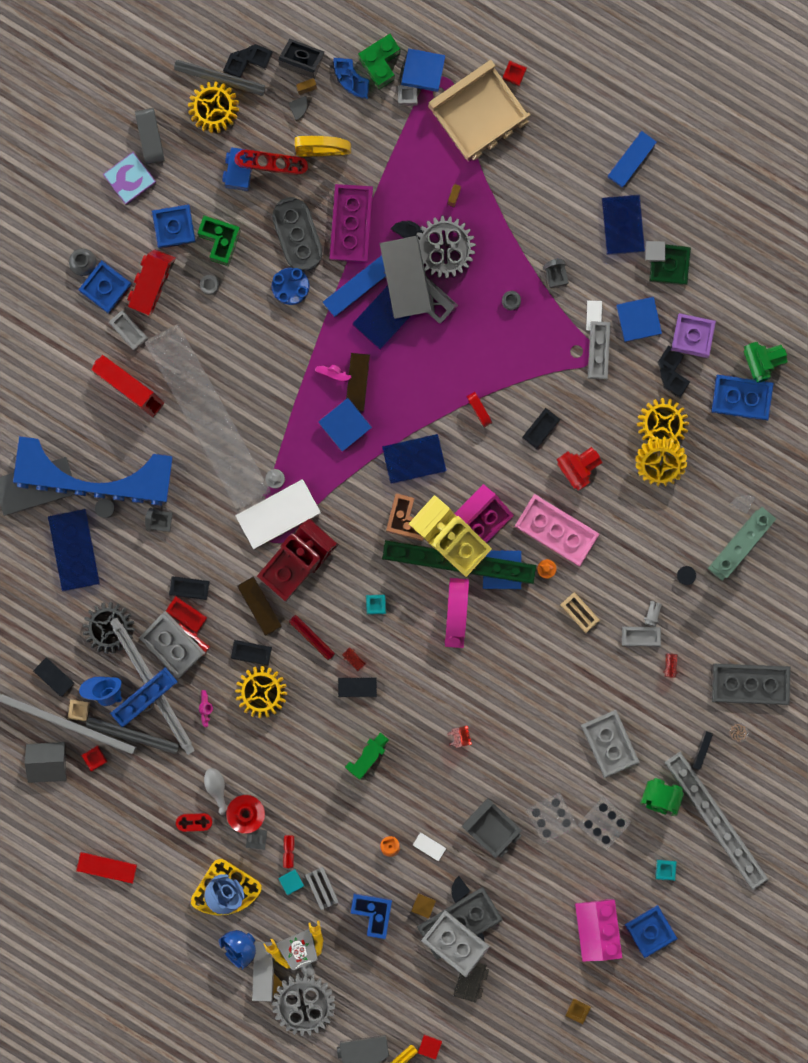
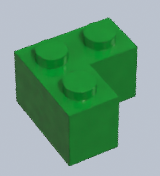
M388 34L358 53L359 61L378 90L395 80V74L387 63L400 55V48L392 35Z
M203 215L197 234L200 238L214 242L210 260L229 267L241 233L240 227Z

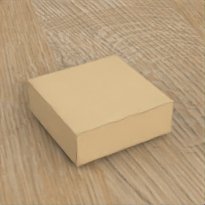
M70 700L68 719L87 721L90 702Z

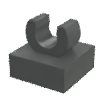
M257 829L252 833H248L246 848L265 850L268 830Z

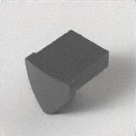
M553 259L543 266L549 288L569 284L565 269L566 264L562 259Z
M149 508L145 517L146 530L170 532L173 513Z

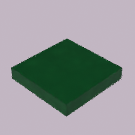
M665 244V261H651L649 282L687 286L691 247Z

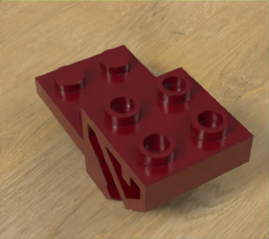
M308 519L299 526L295 534L288 536L278 552L260 571L257 577L279 597L287 601L311 573H315L339 544L315 522Z

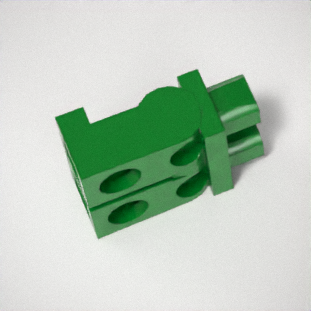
M379 733L374 740L370 738L367 742L368 745L364 747L362 755L355 764L349 762L345 769L360 780L377 760L379 754L382 756L386 751L383 747L389 739L382 733Z

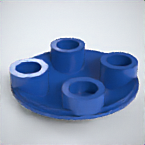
M299 268L282 269L274 275L271 285L274 297L286 305H295L302 302L308 295L310 287L307 276Z

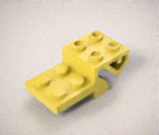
M435 495L409 523L418 534L440 552L465 577L472 572L492 549L459 516H456Z

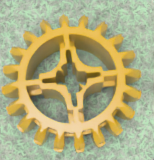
M207 82L208 88L200 85V92L196 89L194 90L196 97L190 96V100L193 102L188 103V107L193 109H190L188 113L189 115H194L191 117V121H197L195 124L197 128L203 124L202 131L205 132L207 127H209L210 133H213V128H216L217 133H220V127L223 126L224 130H227V123L231 126L233 125L231 118L237 119V115L234 113L239 112V108L234 106H237L239 101L234 100L236 98L235 93L230 94L232 91L230 87L225 90V84H221L220 88H218V82H214V87H211L210 82ZM215 94L210 100L203 99L207 95ZM222 96L229 102V110L220 105ZM214 104H216L217 108L219 109H213V111H211L210 106H214ZM199 105L207 110L205 119L198 113ZM217 115L225 116L221 120L211 121Z
M661 398L660 404H658L656 399L653 400L654 406L647 403L646 406L649 410L645 408L641 410L645 416H638L639 420H643V422L637 423L638 427H643L638 433H645L641 439L644 441L650 438L654 442L656 437L653 435L657 432H663L669 437L666 441L673 438L675 444L679 442L677 438L684 440L685 437L681 433H687L688 430L683 428V426L689 425V422H683V419L688 417L687 414L682 416L680 414L684 411V408L677 410L676 408L679 403L676 402L674 406H671L672 400L669 399L667 404H665L664 398ZM665 409L672 412V414L662 416L656 410ZM650 414L653 415L655 420V426L651 430L648 429L647 425ZM677 418L678 430L674 435L670 423ZM668 419H670V420L667 422V424L665 425V426H667V428H665V427H661V428H660V427H659V428L656 430V428H657V427L659 426V424H660V422H658L659 420H661L662 422H664V421H667Z
M656 436L654 442L649 438L648 444L643 443L642 449H638V455L635 458L637 462L636 468L639 469V476L643 475L644 481L649 479L650 485L656 482L657 486L660 483H664L667 486L669 481L674 484L675 479L680 480L681 474L685 473V468L687 467V455L684 454L685 449L683 447L680 448L679 442L674 444L673 438L666 441L665 436L663 440H659Z
M261 666V672H258L257 668L253 667L254 674L247 670L246 673L249 677L246 678L241 675L240 678L244 680V683L237 682V685L242 686L241 690H235L236 693H241V696L236 697V700H243L239 707L241 708L246 705L247 708L244 712L248 713L251 709L252 717L258 712V718H262V712H265V716L268 718L270 717L268 712L270 710L275 715L277 713L274 709L275 707L282 709V706L278 704L279 701L286 702L285 699L281 698V695H287V692H282L281 688H286L287 685H280L279 682L283 681L284 678L276 679L279 674L277 671L271 675L272 668H268L266 673L264 672V666ZM265 676L273 681L267 685H260L255 677ZM251 681L254 686V693L246 698V687ZM256 684L258 685V687H261L262 689L263 687L268 688L264 692L267 701L264 697L261 698V695L260 697H254L258 693V688ZM276 686L277 697L272 704L268 693ZM257 699H262L267 707L255 708L250 703Z

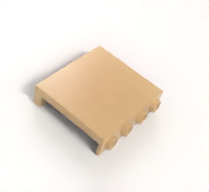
M489 60L438 95L428 105L467 161L478 159L482 155V151L486 148L490 150L495 147L499 139L502 137L506 139L514 133L512 130L517 127H524L529 123L528 119L530 118V113H526L496 71L492 60Z

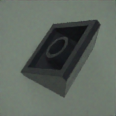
M289 39L279 56V66L315 79L325 51Z

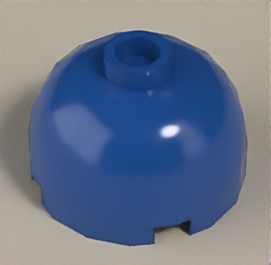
M233 930L224 934L218 941L221 949L225 947L227 951L225 955L236 967L240 968L242 966V969H244L253 961L256 947L254 945L255 939L250 933L246 934L240 930Z

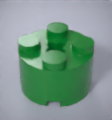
M654 778L647 781L640 804H646V808L666 815L667 811L672 812L671 816H677L684 796L683 788L673 784L672 787L665 785V781Z

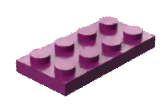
M335 184L330 260L368 263L373 186Z

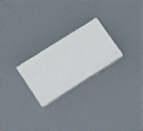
M302 479L235 516L252 548L256 549L304 523L306 520L321 514Z

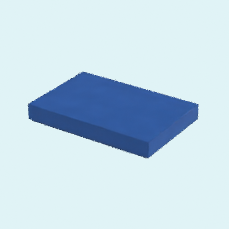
M717 374L711 413L768 421L774 383L765 381L757 383L756 380Z

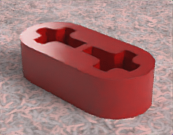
M475 391L467 395L466 397L482 426L485 428L492 424L491 418Z
M206 813L183 814L176 819V827L183 832L205 831L213 825L212 817ZM202 816L209 820V824H206L205 828H203L202 824H196V820H202ZM183 817H186V820L193 821V824L183 828V825H180L179 822L183 820Z

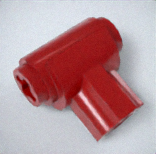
M592 447L580 455L577 453L573 455V453L570 454L568 451L556 459L557 465L573 488L578 491L591 483L589 481L590 471L603 463L597 451Z

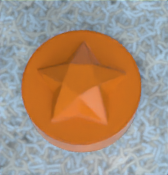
M542 560L537 566L539 576L544 579H549L556 573L557 568L552 560Z
M388 836L381 841L380 848L385 856L393 857L399 853L400 844L395 837Z

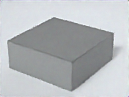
M398 85V106H417V88Z
M646 241L645 261L664 262L665 242Z

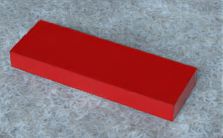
M80 852L76 871L133 884L137 864Z

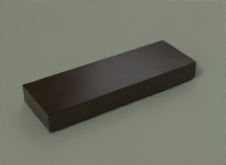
M351 353L349 367L351 379L348 380L346 399L349 398L359 412H364L370 355Z
M254 576L237 585L265 636L282 627Z

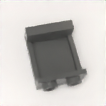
M489 798L462 825L494 858L498 856L500 858L503 857L509 850L507 846L511 842L516 843L522 836L520 834L522 830Z

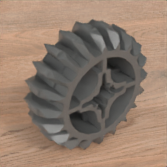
M104 602L101 603L102 609L95 605L94 608L97 612L94 613L89 610L88 613L92 615L91 619L89 617L84 618V620L89 621V625L83 624V628H88V631L83 632V635H90L86 642L94 641L91 644V648L99 645L97 652H101L103 647L105 648V654L109 653V648H111L112 653H116L115 647L122 651L123 647L119 640L112 644H105L115 632L108 631L106 633V629L100 626V624L109 625L110 621L119 615L123 620L127 633L129 631L135 632L134 628H129V625H133L134 621L127 620L132 615L130 613L124 615L127 611L126 608L119 611L120 604H116L115 609L112 602H109L108 608H106ZM112 612L107 621L101 622L96 620L101 614ZM94 625L102 630L100 641L94 634Z

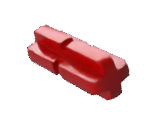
M285 835L283 867L293 868L294 836Z

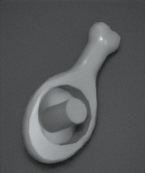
M210 768L204 775L205 788L216 799L220 815H224L227 811L224 801V778L218 770Z

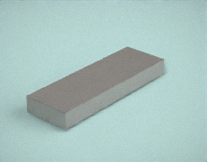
M590 322L588 379H608L610 322Z
M255 942L256 954L253 968L252 1001L273 1002L274 958L266 951L263 945L265 943L266 946H271L272 942Z

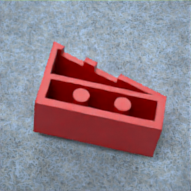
M156 249L143 256L140 264L143 266L141 273H137L134 280L136 284L135 289L130 291L127 299L130 301L128 307L147 315L153 313L162 293L161 289L164 281L169 276L170 265L175 262L176 257Z

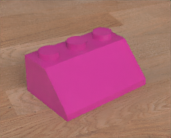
M484 484L454 513L468 524L486 543L514 516L499 497Z
M615 899L575 903L582 962L622 958Z

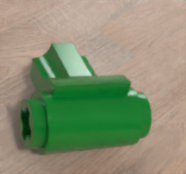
M753 342L744 346L743 353L752 377L757 383L770 379V374H772L771 372L775 367L788 362L786 350L782 345L767 349L766 346Z

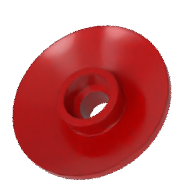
M240 795L234 798L228 805L226 817L231 828L239 833L248 834L261 827L265 818V810L262 803L256 797ZM244 811H249L250 816L248 818L243 817Z

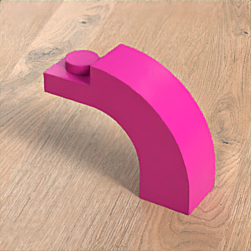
M450 578L445 647L464 648L469 579Z

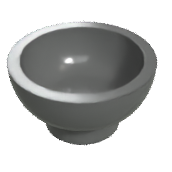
M77 249L70 255L69 267L76 275L86 276L95 269L96 257L88 249Z

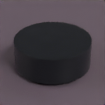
M684 566L678 570L677 580L682 585H690L696 580V572L692 567Z

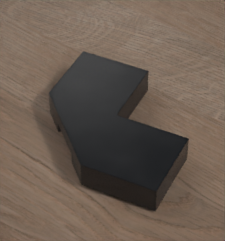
M254 44L246 49L230 54L223 72L241 78L248 63L266 70L273 51Z
M668 345L658 361L664 389L680 398L690 383L689 380L675 372L685 355L680 352L671 351L672 347Z

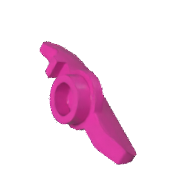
M331 365L329 368L325 366H317L315 368L316 372L338 381H348L351 379V375H346V372L341 373V369L336 365Z
M201 690L199 712L201 713L202 724L207 728L210 721L208 715L212 713L213 706L208 702L206 690Z

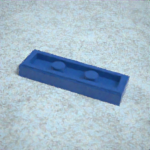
M641 131L607 177L623 188L657 142Z

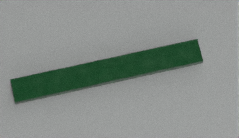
M385 540L382 560L460 572L435 548ZM484 557L470 574L534 585L537 565Z

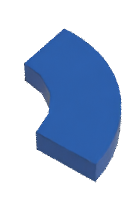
M334 58V71L342 87L350 94L368 100L370 79L363 78L356 73L352 59Z

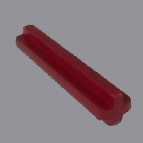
M294 615L289 620V623L327 660H330L335 655L297 615Z

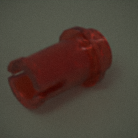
M349 647L342 654L343 660L346 659L358 672L366 662L354 652L355 649L352 650Z
M665 654L664 677L676 678V674H678L676 671L678 654Z

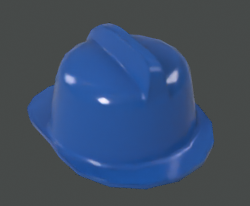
M93 677L83 682L79 693L85 699L96 700L102 706H110L122 701L120 690L122 683L119 678Z

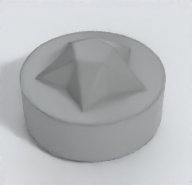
M272 469L266 474L265 480L270 488L278 489L283 486L285 477L280 470Z

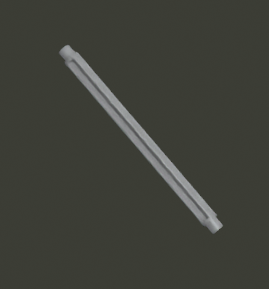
M118 618L110 621L113 631L146 684L153 676L123 624L119 622ZM164 695L160 696L155 701L182 749L184 748L187 755L195 751L191 745L192 742Z

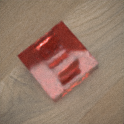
M468 726L454 728L451 732L447 733V736L453 735L454 742L449 743L450 746L458 748L471 745Z

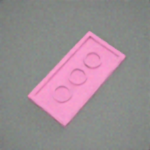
M535 494L514 526L579 567L599 536V533Z

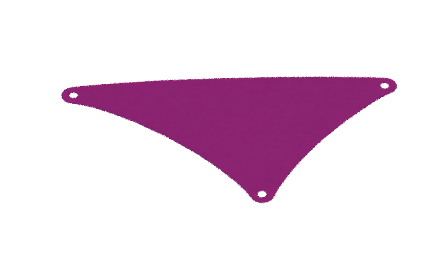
M441 76L439 88H443L446 91L454 83L449 78ZM421 89L417 98V106H413L373 196L368 263L347 261L336 291L382 255L380 243L403 239L390 230L395 223L412 221L420 227L428 228L427 221L433 224V218L435 217L440 222L441 216H444L445 221L451 216L453 223L459 219L458 225L461 226L465 223L463 229H470L467 235L474 236L470 243H474L476 246L470 250L475 251V254L469 255L473 261H466L469 267L464 268L462 266V273L456 270L455 277L449 273L448 278H445L444 273H442L441 277L438 278L437 272L431 276V269L426 270L425 275L459 306L441 324L427 312L394 318L387 278L385 277L335 318L328 310L295 399L274 469H278L284 474L285 482L278 489L268 486L265 499L303 479L316 505H318L336 487L368 462L410 434L468 404L469 401L466 396L474 391L480 399L495 391L525 380L562 370L583 368L588 365L590 340L559 307L524 255L505 221L484 176L479 160L473 161L471 159L467 161L428 107L429 102L434 99L433 91ZM456 184L461 186V190L455 207L448 205V199L453 185ZM442 230L443 244L440 246V249L444 250V264H447L446 250L449 246L445 245V231ZM451 232L448 238L450 241L456 242L458 235L455 232ZM434 233L430 234V241L438 243L439 236ZM452 251L450 258L453 261L459 260L458 252ZM434 252L431 254L433 262H440L441 257L438 253ZM508 291H515L521 297L520 306L516 310H507L502 305V297ZM434 305L435 313L441 318L447 310L442 305ZM575 345L583 349V354L579 358L573 357L570 353L571 348ZM351 353L370 355L365 409L364 412L360 413L372 428L344 451H341L318 421L346 400L348 381H338L316 372L315 368L317 366L329 368L331 365H336L341 369V373L346 372V375H349ZM298 526L269 542L283 543L289 535L296 531Z

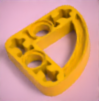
M298 136L295 137L296 156L349 155L351 154V143L348 140L337 137Z
M217 859L212 863L192 895L191 904L195 909L206 914L229 915L213 912L206 902L204 905H196L195 897H200L203 893L199 891L200 888L205 891V881L208 878L213 879L220 874H226L224 871L219 873L216 871V863H224L223 867L226 870H229V867L233 868L229 873L228 878L230 879L233 873H240L242 875L240 885L245 882L246 877L249 878L247 883L250 885L257 884L258 892L254 891L252 893L249 892V887L244 886L243 892L248 896L242 900V905L230 914L239 912L249 906L261 893V883L228 861Z

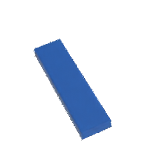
M382 255L323 301V304L334 318L386 277Z
M165 667L110 714L121 727H124L174 686L177 680Z

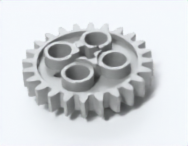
M441 216L440 222H438L435 217L433 218V224L429 221L426 222L428 228L421 227L423 234H416L420 238L419 245L423 264L426 265L424 270L431 269V276L437 272L438 278L441 277L442 273H444L445 278H448L449 273L455 277L456 270L462 273V266L464 268L469 267L466 261H473L469 255L475 254V251L470 250L476 246V244L470 243L474 236L467 235L470 229H463L465 223L461 226L458 225L459 219L453 223L451 216L447 221H445L444 216ZM442 230L445 231V245L449 246L446 250L447 264H444V250L440 249V246L443 244ZM455 232L458 235V240L456 242L450 241L448 238L449 233ZM430 234H437L439 242L432 243L429 239ZM452 251L458 252L460 256L458 261H453L450 258ZM434 252L438 253L441 257L440 262H433L431 254Z
M307 973L304 974L303 978H300V975L297 974L295 980L289 976V983L283 980V987L278 986L277 991L279 993H274L273 996L276 999L272 1002V1005L276 1006L273 1008V1013H278L275 1019H282L280 1026L286 1024V1031L292 1028L294 1035L297 1031H300L301 1036H303L304 1031H307L310 1036L313 1029L316 1033H319V1026L325 1029V1022H331L329 1016H334L333 1009H335V1004L332 1002L335 1001V996H330L332 989L326 990L328 983L321 985L322 978L315 981L314 974L310 979L307 978ZM299 989H302L303 991L304 1004L307 1005L306 1013L309 1020L305 1019L303 1004H301L302 998ZM314 991L316 995L308 996L307 992ZM295 995L297 999L290 1000L287 996ZM317 1009L320 1013L315 1015L311 1013V1010ZM299 1013L301 1017L294 1018L292 1014Z

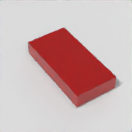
M176 596L166 609L170 616L196 634L207 620L206 616Z

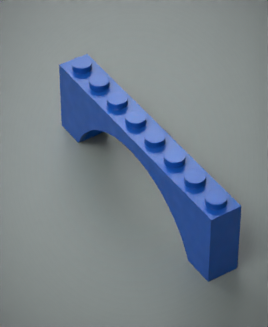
M19 436L13 483L17 484L18 488L28 489L29 486H37L36 490L48 491V488L56 489L55 492L67 494L68 490L75 491L74 495L86 496V493L94 494L95 498L105 499L106 495L113 496V500L118 501L130 498L134 503L143 504L145 500L151 501V505L162 506L163 503H167L173 456L153 454L141 469L124 479L108 483H91L73 478L57 468L44 453L39 439Z

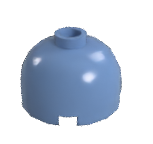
M226 874L215 876L205 888V902L217 914H230L242 905V900L244 899V892L240 883L236 879L233 881L228 878L229 875Z

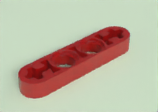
M247 149L241 150L235 155V163L241 168L290 175H301L308 169V163L302 157ZM245 154L246 158H253V161L248 160L243 163L240 157ZM259 156L266 158L267 164L265 166L259 165ZM279 158L285 162L283 169L276 166V160ZM298 162L302 166L299 171L297 167L292 166L289 168L290 164H297Z

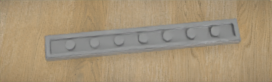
M0 693L1 703L130 754H135L137 747Z
M678 752L665 761V765L683 788L685 794L750 888L754 890L769 880L682 753Z

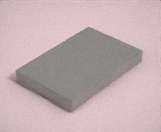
M166 611L139 637L178 679L205 654L200 646Z
M617 710L581 725L604 778L640 763Z
M446 910L421 940L466 978L490 949L487 943Z

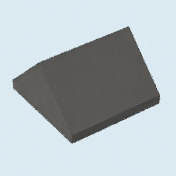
M65 742L26 744L25 769L28 783L67 781Z

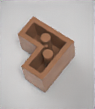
M396 493L386 532L423 542L424 538L409 525L413 519L410 515L414 498Z

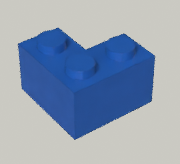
M354 893L351 914L370 917L367 936L386 939L392 899Z

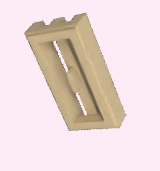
M575 592L560 604L585 633L600 621ZM573 598L594 619L592 623L582 613V611L572 602ZM567 603H569L571 607L580 615V617L589 625L587 628L566 606Z

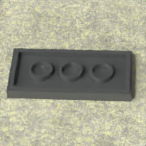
M418 236L380 243L394 318L433 311Z
M67 457L51 461L62 472L73 477ZM14 473L0 477V506L3 516L75 494V491L68 490L67 494L55 492L56 489L48 488V491L36 490L37 486H29L28 489L18 488L17 484L13 483Z
M713 663L712 702L789 705L791 666Z
M484 887L479 888L445 909L475 935L483 933L503 920ZM445 910L417 926L423 938ZM430 949L436 960L441 958L432 949Z

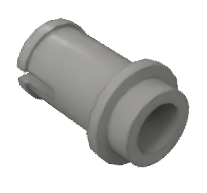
M650 601L647 617H644L646 625L656 627V624L659 623L658 617L662 604Z

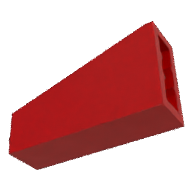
M104 355L94 362L91 370L152 418L164 405V402L153 391Z

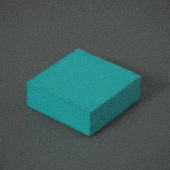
M366 595L367 615L386 614L385 595Z
M657 860L655 879L675 881L677 861Z
M296 869L278 878L287 895L304 887Z

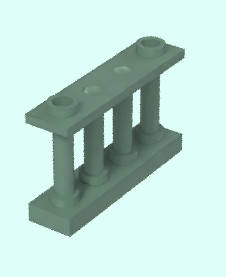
M763 507L756 510L707 569L721 581L724 578H728L775 522L776 518Z

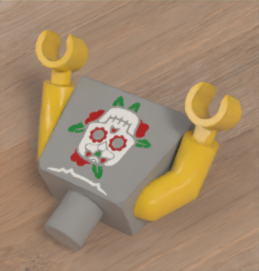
M317 921L316 927H312L309 922V929L275 943L274 939H270L272 942L271 946H266L265 943L263 945L275 961L283 967L291 968L292 970L301 968L303 975L307 973V977L315 974L311 963L318 960V956L322 953L324 942L319 921Z

